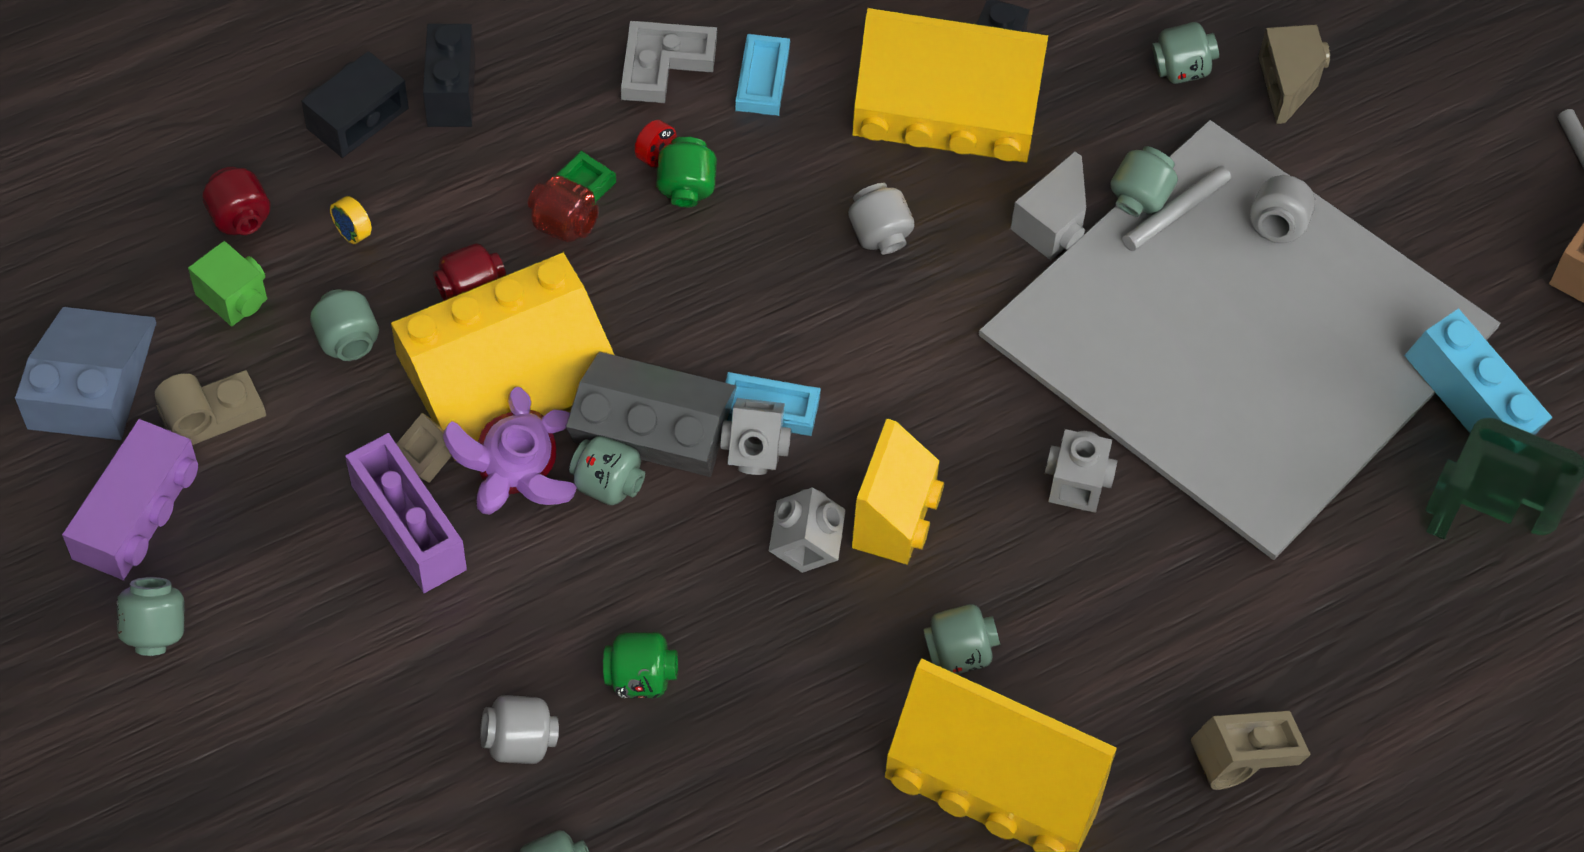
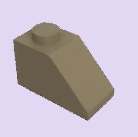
M1317 24L1266 28L1258 57L1276 124L1287 122L1318 87L1323 69L1329 66V45L1327 42H1322Z

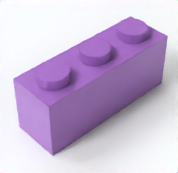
M138 419L62 534L72 560L121 580L125 579L133 565L137 566L142 562L147 553L150 538L158 526L162 527L167 523L172 514L174 501L183 487H189L196 477L198 462L189 438Z
M389 433L345 455L351 486L423 593L467 570L463 540Z

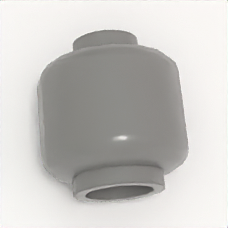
M1280 175L1268 179L1260 187L1251 207L1250 219L1254 229L1262 237L1272 242L1287 243L1295 241L1304 234L1315 211L1314 194L1304 181L1294 176Z
M877 183L860 190L854 195V203L850 206L848 215L860 245L868 250L880 249L881 254H890L903 248L907 244L905 238L914 229V218L903 193L894 187H887L885 183Z
M502 695L494 701L492 707L484 708L480 728L482 748H488L491 757L498 762L537 764L545 756L547 748L555 747L559 734L557 716H550L547 703L541 698Z

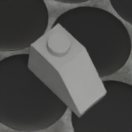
M1077 152L1071 154L1020 197L1014 205L1011 230L1050 260L1054 259L1064 249L1068 250L1085 232V229L1082 227L1086 212V197L1081 155Z

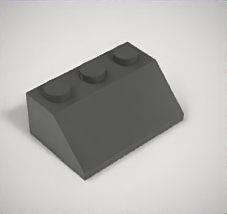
M599 352L579 383L566 428L573 443L580 444L585 439L591 441L595 436H602L636 448L641 460L711 477L721 444L723 421L728 420L737 387L736 385Z

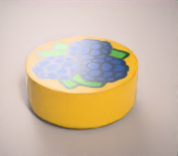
M345 196L331 204L330 214L340 234L348 242L356 244L370 236L372 229L370 219L357 200Z

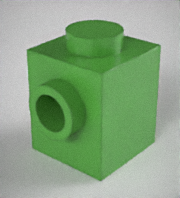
M225 241L188 267L195 295L231 327L244 317L253 315L258 311L262 303L267 300L263 283L265 273L261 266L250 256L242 257Z

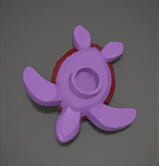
M515 387L508 397L511 412L504 413L487 423L481 431L478 442L466 434L453 421L445 428L443 439L452 457L464 467L479 471L484 480L478 488L476 497L477 509L482 514L490 515L499 510L506 502L509 494L522 493L530 501L543 505L566 503L574 497L577 489L574 483L546 477L556 460L557 450L553 433L566 428L570 416L569 412L552 410L543 416L537 411L530 410V396L521 387Z

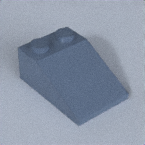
M62 307L28 357L15 396L27 429L122 440L156 326L155 317Z

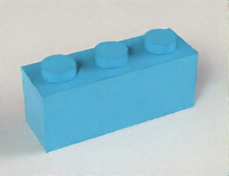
M1459 308L1427 329L1404 355L1496 464L1528 442L1553 418Z

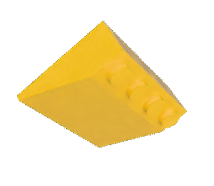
M868 8L852 136L864 137L874 141L884 140L909 144L914 147L954 151L959 154L987 156L1003 161L1027 163L1048 35Z
M564 252L391 322L396 355L431 419L443 430L453 421L477 442L481 431L487 423L504 413L511 412L508 397L515 387H521L530 396V410L537 411L543 416L552 410L571 412L579 383L597 354L603 352L614 355L587 292Z
M921 658L887 756L885 778L891 780L897 789L906 794H921L938 802V805L947 813L956 817L968 816L985 824L992 834L1003 839H1017L1033 847L1035 852H1079L1097 815L1117 748Z

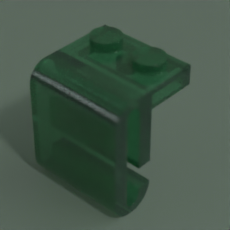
M1480 419L1474 424L1457 463L1448 459L1425 509L1426 512L1433 514L1426 532L1445 539L1461 504L1511 524L1520 504L1523 503L1541 511L1531 533L1536 535L1550 534L1558 527L1584 478V459L1570 449L1498 419Z

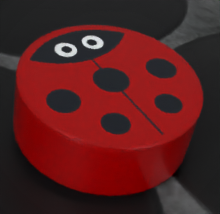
M654 120L648 123L637 137L635 143L636 157L651 167H657L661 149L671 144V141L676 138V130L661 120Z

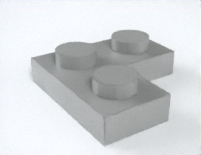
M630 21L621 84V100L665 103L669 69L713 72L717 44V27Z

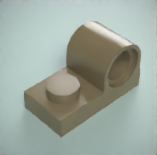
M247 370L201 387L194 375L178 374L164 380L155 390L156 407L165 429L189 438L192 445L266 416L264 405Z
M1290 711L1213 716L1191 738V745L1210 787L1214 790L1236 786L1246 781L1260 768L1300 765L1311 755Z

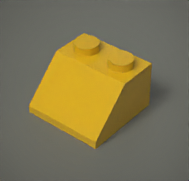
M886 419L857 496L852 548L908 565L913 549H923L930 527V521L924 520L928 508L937 509L944 482L937 480L939 460L898 422L891 419Z

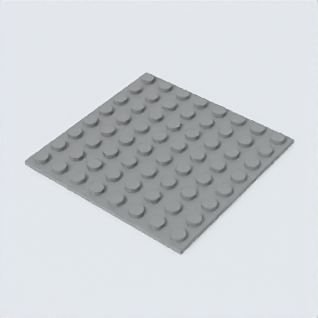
M1209 120L1170 156L1175 163L1173 169L1178 176V182L1164 206L1218 166H1224L1228 169L1231 175L1230 181L1135 251H1130L1124 245L1123 236L1153 214L1141 212L1139 217L1127 214L1116 205L979 330V336L1263 553L1275 560L1435 394V391L1404 356L1421 335L1458 308L1486 340L1499 328L1500 322L1314 192L1315 211L1308 228L1300 238L1293 242L1278 243L1262 237L1254 229L1250 219L1251 207L1262 184L1274 176L1290 175Z

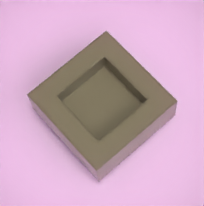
M421 413L397 442V446L417 475L430 483L452 455L443 439L444 430L434 420Z

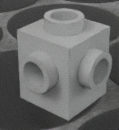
M737 398L733 407L732 421H723L721 434V449L729 450L728 465L739 466L738 470L742 473L763 475L767 473V469L776 470L779 456L788 457L791 428L782 427L785 403ZM752 437H758L760 440H755Z
M1065 429L1061 447L1051 445L1045 474L1053 475L1054 478L1048 502L1096 513L1102 487L1112 488L1118 460L1109 458L1112 439L1099 437L1097 434L1089 431L1076 432Z
M813 487L777 500L769 552L802 573L838 561L845 509L829 499L823 492Z

